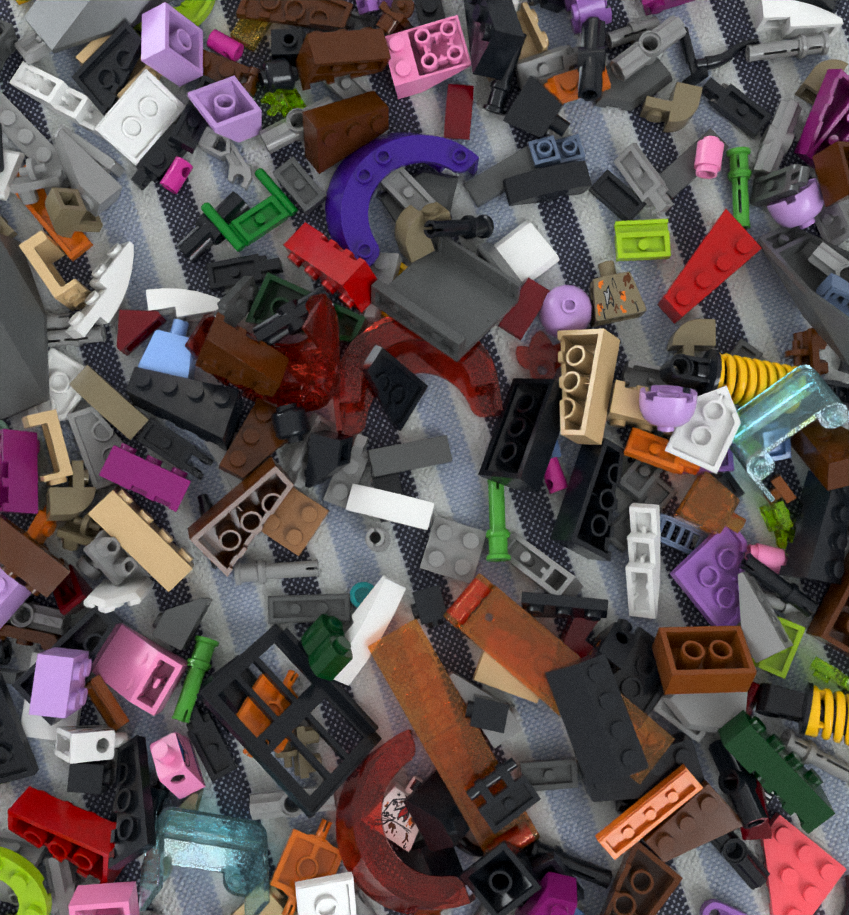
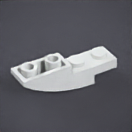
M130 241L113 245L107 253L109 258L104 264L100 263L93 270L91 275L94 277L89 282V285L95 290L85 299L86 306L81 312L77 311L68 322L70 327L66 330V333L73 339L85 337L95 323L97 325L108 324L117 312L124 298L132 272L134 244Z

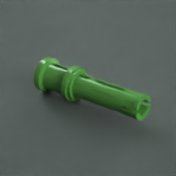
M735 147L726 151L730 167L727 178L732 182L733 217L747 230L751 228L748 180L752 175L748 164V156L751 154V149L748 147ZM740 194H741V207H742V212H741V213H740Z
M487 480L490 529L486 533V538L489 539V555L486 556V560L489 562L510 561L511 555L508 554L507 542L510 532L506 529L504 485Z
M198 635L194 639L196 644L192 656L187 659L189 669L171 717L185 723L190 722L189 719L197 698L196 695L199 693L205 672L211 670L212 665L210 661L214 649L219 646L218 641Z

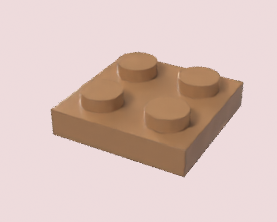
M292 487L276 511L266 520L261 532L297 556H300L330 511Z

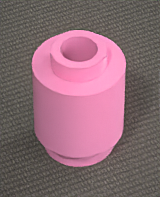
M706 136L697 142L694 162L696 176L712 179L717 177V173L721 170L724 143L718 137Z
M759 543L755 545L749 544L744 558L747 560L746 555L751 553L778 575L781 566H786L788 560L784 549Z

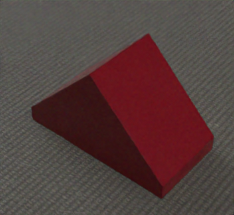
M119 310L117 348L123 354L129 356L156 330L164 325L167 320L158 311Z
M71 564L68 565L70 573L53 591L60 613L63 615L80 612L86 607L83 601L93 591Z

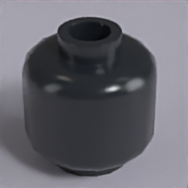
M285 57L265 61L262 63L261 69L258 70L260 86L263 91H267L271 96L293 91L295 81L299 80L296 66L291 65Z
M297 402L276 407V412L271 416L276 437L280 440L287 439L288 444L303 441V435L310 431L306 410L302 406H297Z

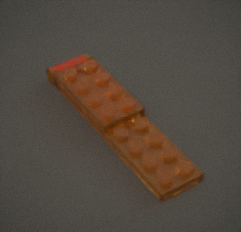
M478 573L443 614V617L561 718L544 673L581 659V657L496 585H493L487 578ZM490 614L492 621H487L485 615ZM621 694L649 765V768L629 776L637 784H641L675 738Z
M417 619L409 621L367 646L484 854H487L504 840L523 849L541 838L526 811L494 834L477 809L486 801L484 797L480 795L472 801L467 795L466 791L475 785L473 782L479 777L483 779L494 771V766L498 764V761L479 728L469 726V718L465 717L466 705ZM503 779L489 788L492 795L506 786Z

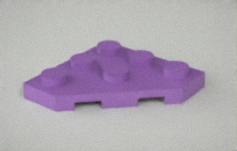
M725 520L669 573L711 626H736L741 621L738 574L745 572L739 568V564L743 559L744 552H747V540L731 520Z

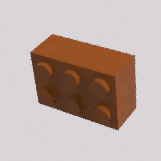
M741 626L659 627L652 645L665 695L748 692L757 674Z

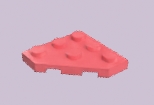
M776 812L770 820L772 839H760L765 860L763 864L770 873L766 882L770 897V915H813L847 869Z

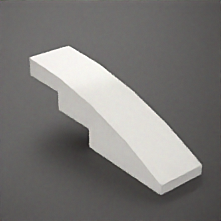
M24 61L21 63L9 82L12 86L68 120L100 136L94 128L104 115H102L88 96L68 87L64 81L32 65H28Z
M632 503L629 506L631 533L627 536L629 562L625 566L629 616L656 619L660 586L659 505Z
M383 575L351 616L354 623L344 634V638L351 644L353 659L333 680L348 686L381 640L406 590L405 585Z

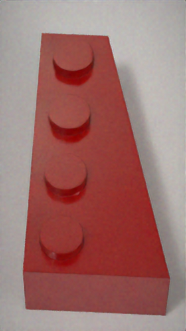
M725 209L657 305L676 324L757 254L762 247L733 215Z
M306 222L283 244L289 252L287 258L297 268L302 265L305 268L304 272L313 281L316 282L318 279L322 281L321 285L331 295L336 292L339 295V300L347 308L355 307L362 313L371 304V285L378 279L364 259L361 257L356 259L353 252L348 249L343 250L337 242L332 239L328 240L323 233Z
M31 786L8 809V829L37 848H41L43 845L46 846L53 855V858L62 863L66 859L78 866L77 873L85 878L90 874L101 881L99 884L113 883L125 867L123 866L119 870L108 869L109 858L114 857L115 843H110L111 830L116 829L117 822H111L92 811L81 809L69 801H63L51 796L46 791L37 790Z

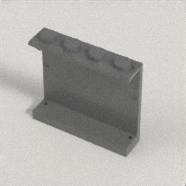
M450 237L432 238L435 251L413 262L390 284L387 285L378 279L371 285V304L458 362L518 303L522 284L495 268L491 263L476 256L471 250L462 247Z

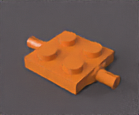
M288 670L282 683L298 698L292 690V686L299 675L293 670ZM263 674L259 675L252 689L279 717L291 704ZM248 696L236 715L256 738L272 723ZM285 738L274 751L276 753L282 752L288 740ZM246 749L243 750L244 754L252 757Z
M321 819L315 835L305 834L292 829L269 882V885L282 890L289 897L281 914L294 915L297 908L295 882L336 874L345 851L332 846L326 840L332 825L331 822Z

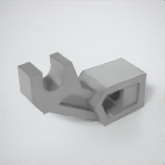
M206 126L198 143L200 149L221 161L227 160L229 163V183L234 184L237 177H243L244 181L241 187L247 191L253 180L251 168L247 166L231 139L215 133L213 129ZM219 141L226 144V151L216 150Z

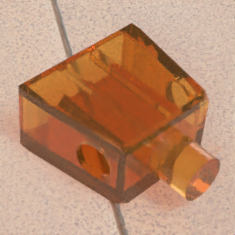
M707 471L697 475L672 516L679 521L711 534H720L724 527L738 533L746 522V519L734 513L740 502L739 498Z

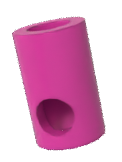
M217 29L210 33L207 40L208 48L232 61L237 62L243 54L244 45Z
M176 156L160 181V185L171 193L177 194L192 171L193 166L183 158Z
M557 457L550 459L544 476L550 494L563 490L568 486Z

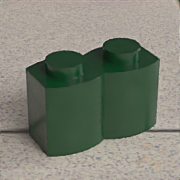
M321 614L301 636V642L304 650L309 655V665L316 677L332 681L353 659L350 642L344 638L345 635L341 621L334 616H327L325 614Z

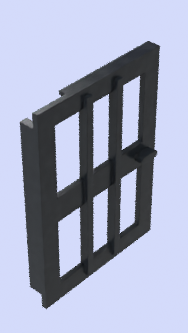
M274 624L196 696L304 814L311 818L362 763L382 738L376 733L379 727L336 680L328 681L316 677L309 665V655L288 628L282 631L277 624ZM274 643L312 683L298 698L289 691L259 658ZM252 663L291 704L279 717L240 676ZM233 681L272 722L257 738L218 696ZM324 699L336 709L362 738L349 754L311 714ZM304 719L343 760L331 774L292 733ZM285 738L324 779L310 796L271 754Z

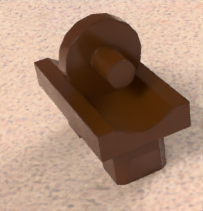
M393 0L391 8L385 1H382L379 9L383 12V15L376 25L378 28H383L386 36L413 28L408 21V18L412 16L415 9L413 0Z
M814 328L793 333L792 350L784 352L785 358L793 359V366H805L809 371V376L827 374L829 372L828 362L820 360L819 351L824 350L827 343Z

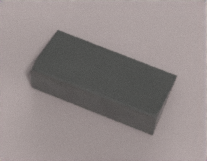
M482 243L477 246L476 256L491 263L501 272L523 284L492 243Z

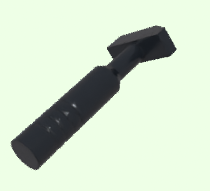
M685 27L687 32L680 39V43L691 75L684 79L682 83L695 86L706 79L709 74L706 68L696 69V57L689 30Z

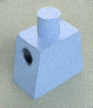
M174 319L170 333L156 330L142 356L138 368L194 380L198 344L192 338L186 337L189 323Z

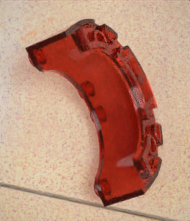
M325 293L309 297L305 304L309 315L302 326L303 331L308 337L297 343H276L271 346L289 358L281 384L273 397L260 395L253 389L243 385L233 384L228 379L217 374L211 375L225 386L231 383L244 391L242 396L254 402L259 398L276 404L277 407L297 402V406L304 407L306 412L315 411L327 406L329 401L335 397L340 384V324L332 301ZM214 313L205 314L185 344V347L196 359L214 321ZM246 332L247 337L259 343L255 335Z
M390 316L374 322L372 326L354 338L345 350L335 373L333 404L338 434L355 435L362 432L366 426L368 412L376 395L361 367L375 345L383 347L412 373L435 375L453 384L463 394L474 415L481 418L500 416L503 410L496 368L487 349L485 350L479 341L456 362Z
M407 729L371 751L348 777L337 806L336 838L344 866L348 872L352 871L354 882L367 896L380 905L396 912L410 915H429L470 904L476 897L474 893L468 895L463 881L456 876H432L409 867L396 855L387 840L382 820L384 797L394 776L413 759L416 752L413 738L418 737L417 732Z

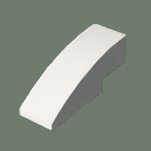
M760 0L754 11L756 31L781 30L782 39H795L799 34H805V36L816 35L821 31H827L829 37H833L843 24V19L817 6L796 0Z
M159 288L146 290L148 311H158L162 316L176 314L179 320L186 322L215 318L214 313L218 309L217 303L221 300L208 294L185 289Z
M352 483L346 510L428 530L434 503Z

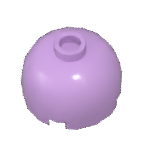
M816 178L809 179L808 185L799 188L798 194L769 203L767 208L774 220L781 226L787 228L799 226L800 229L807 228L816 222L814 217L821 212L824 205L820 185Z
M574 285L555 287L547 293L539 310L540 322L544 326L545 331L557 338V331L587 329L592 319L593 307L591 300L582 289Z
M672 385L651 386V391L647 392L645 387L640 389L639 394L641 414L650 424L657 426L658 431L673 432L674 427L683 426L694 415L698 393L693 389H690V394L683 393V387Z

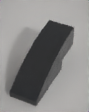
M586 161L540 168L506 178L502 181L509 206L555 201L560 196L582 194L592 186Z

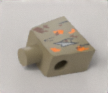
M613 260L598 264L601 277L593 279L589 286L590 300L593 307L592 327L641 317L646 312V307L632 274L628 271L617 274Z

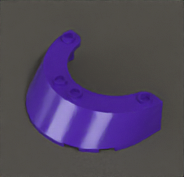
M397 132L378 136L345 157L331 178L325 201V216L331 239L337 242L343 250L348 249L353 252L356 259L359 257L364 259L369 267H371L378 259L380 250L370 229L368 213L372 195L379 183L396 169L415 163H425L439 173L447 168L454 173L468 171L474 176L477 174L479 157L463 145L443 137L411 132Z

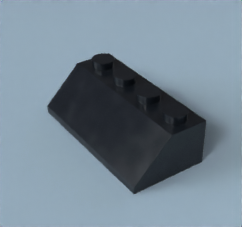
M513 378L478 473L479 476L515 490L539 493L560 433L562 389L559 387V382L556 379Z
M596 652L544 673L587 785L622 779L649 768L605 653Z

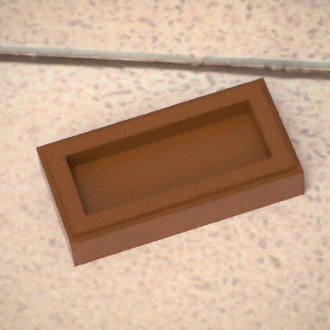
M100 674L92 678L84 686L88 690L87 695L108 727L116 732L130 721Z

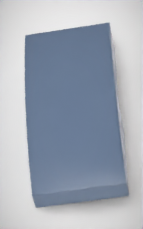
M579 134L557 140L552 135L528 142L534 166L537 168L585 161L586 156Z

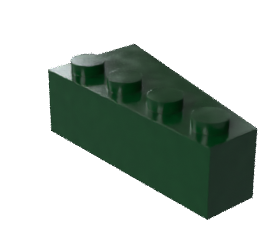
M267 272L245 322L257 326L275 315L277 310L284 304L294 299L299 300L311 292ZM334 303L335 308L313 320L307 329L298 333L359 345L367 328L368 320L364 316Z
M742 710L718 730L723 746L750 774L755 770L754 775L761 786L769 794L774 792L777 799L782 803V808L790 816L796 813L802 829L807 834L811 833L835 814L821 787L823 780L812 768L807 770L802 759L794 751L789 753L785 749L786 746L775 733L770 735L766 731L767 728L757 716L751 717Z

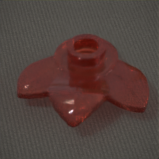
M539 330L532 337L529 347L517 346L516 358L520 366L529 370L532 379H553L556 369L561 367V363L558 362V352L561 351V345L558 343L553 346L547 335ZM538 367H546L547 373L544 375L540 374Z

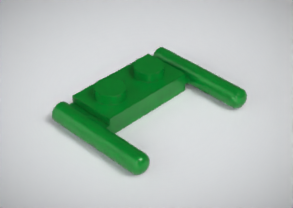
M262 168L255 171V176L270 192L271 196L231 221V224L228 225L210 203L206 202L201 206L204 214L237 252L242 251L245 246L248 247L298 212L295 205Z

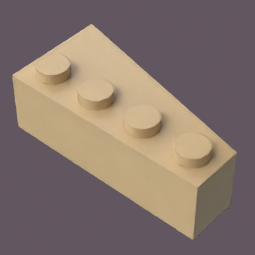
M604 328L557 331V339L561 345V351L558 352V362L561 363L562 375L559 377V387L562 389V400H560L561 435L577 444L602 445L620 340Z
M615 380L612 384L606 421H610V426L625 428L626 425H630L652 433V430L658 431L657 426L645 420L640 411L639 394L640 389L645 386L637 385L636 387L626 388L624 381ZM663 432V436L671 438L673 432Z
M119 485L88 513L111 537H115L120 546L168 592L193 569L194 564L191 561L194 558L183 547L179 549L172 542L174 538L164 528L160 529L153 522V517L146 510L141 509L134 502L132 496Z

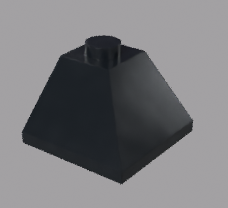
M438 769L433 770L403 801L430 851L455 847L470 830Z

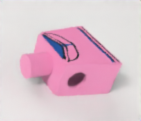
M174 732L151 743L150 750L158 778L178 799H182L206 787L193 744L189 738Z

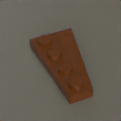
M241 0L236 16L241 19L336 31L346 29L353 11V4L344 0Z

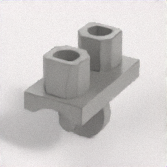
M31 157L26 159V167L18 168L20 177H15L14 184L9 186L12 194L18 193L24 205L34 204L39 200L37 189L44 188L48 196L52 187L63 188L62 180L64 173L62 169L48 171L46 163L37 164L36 160Z
M100 530L95 539L83 549L92 559V566L95 569H100L114 585H120L138 565L132 557H128L122 550L117 539L111 537L105 530Z

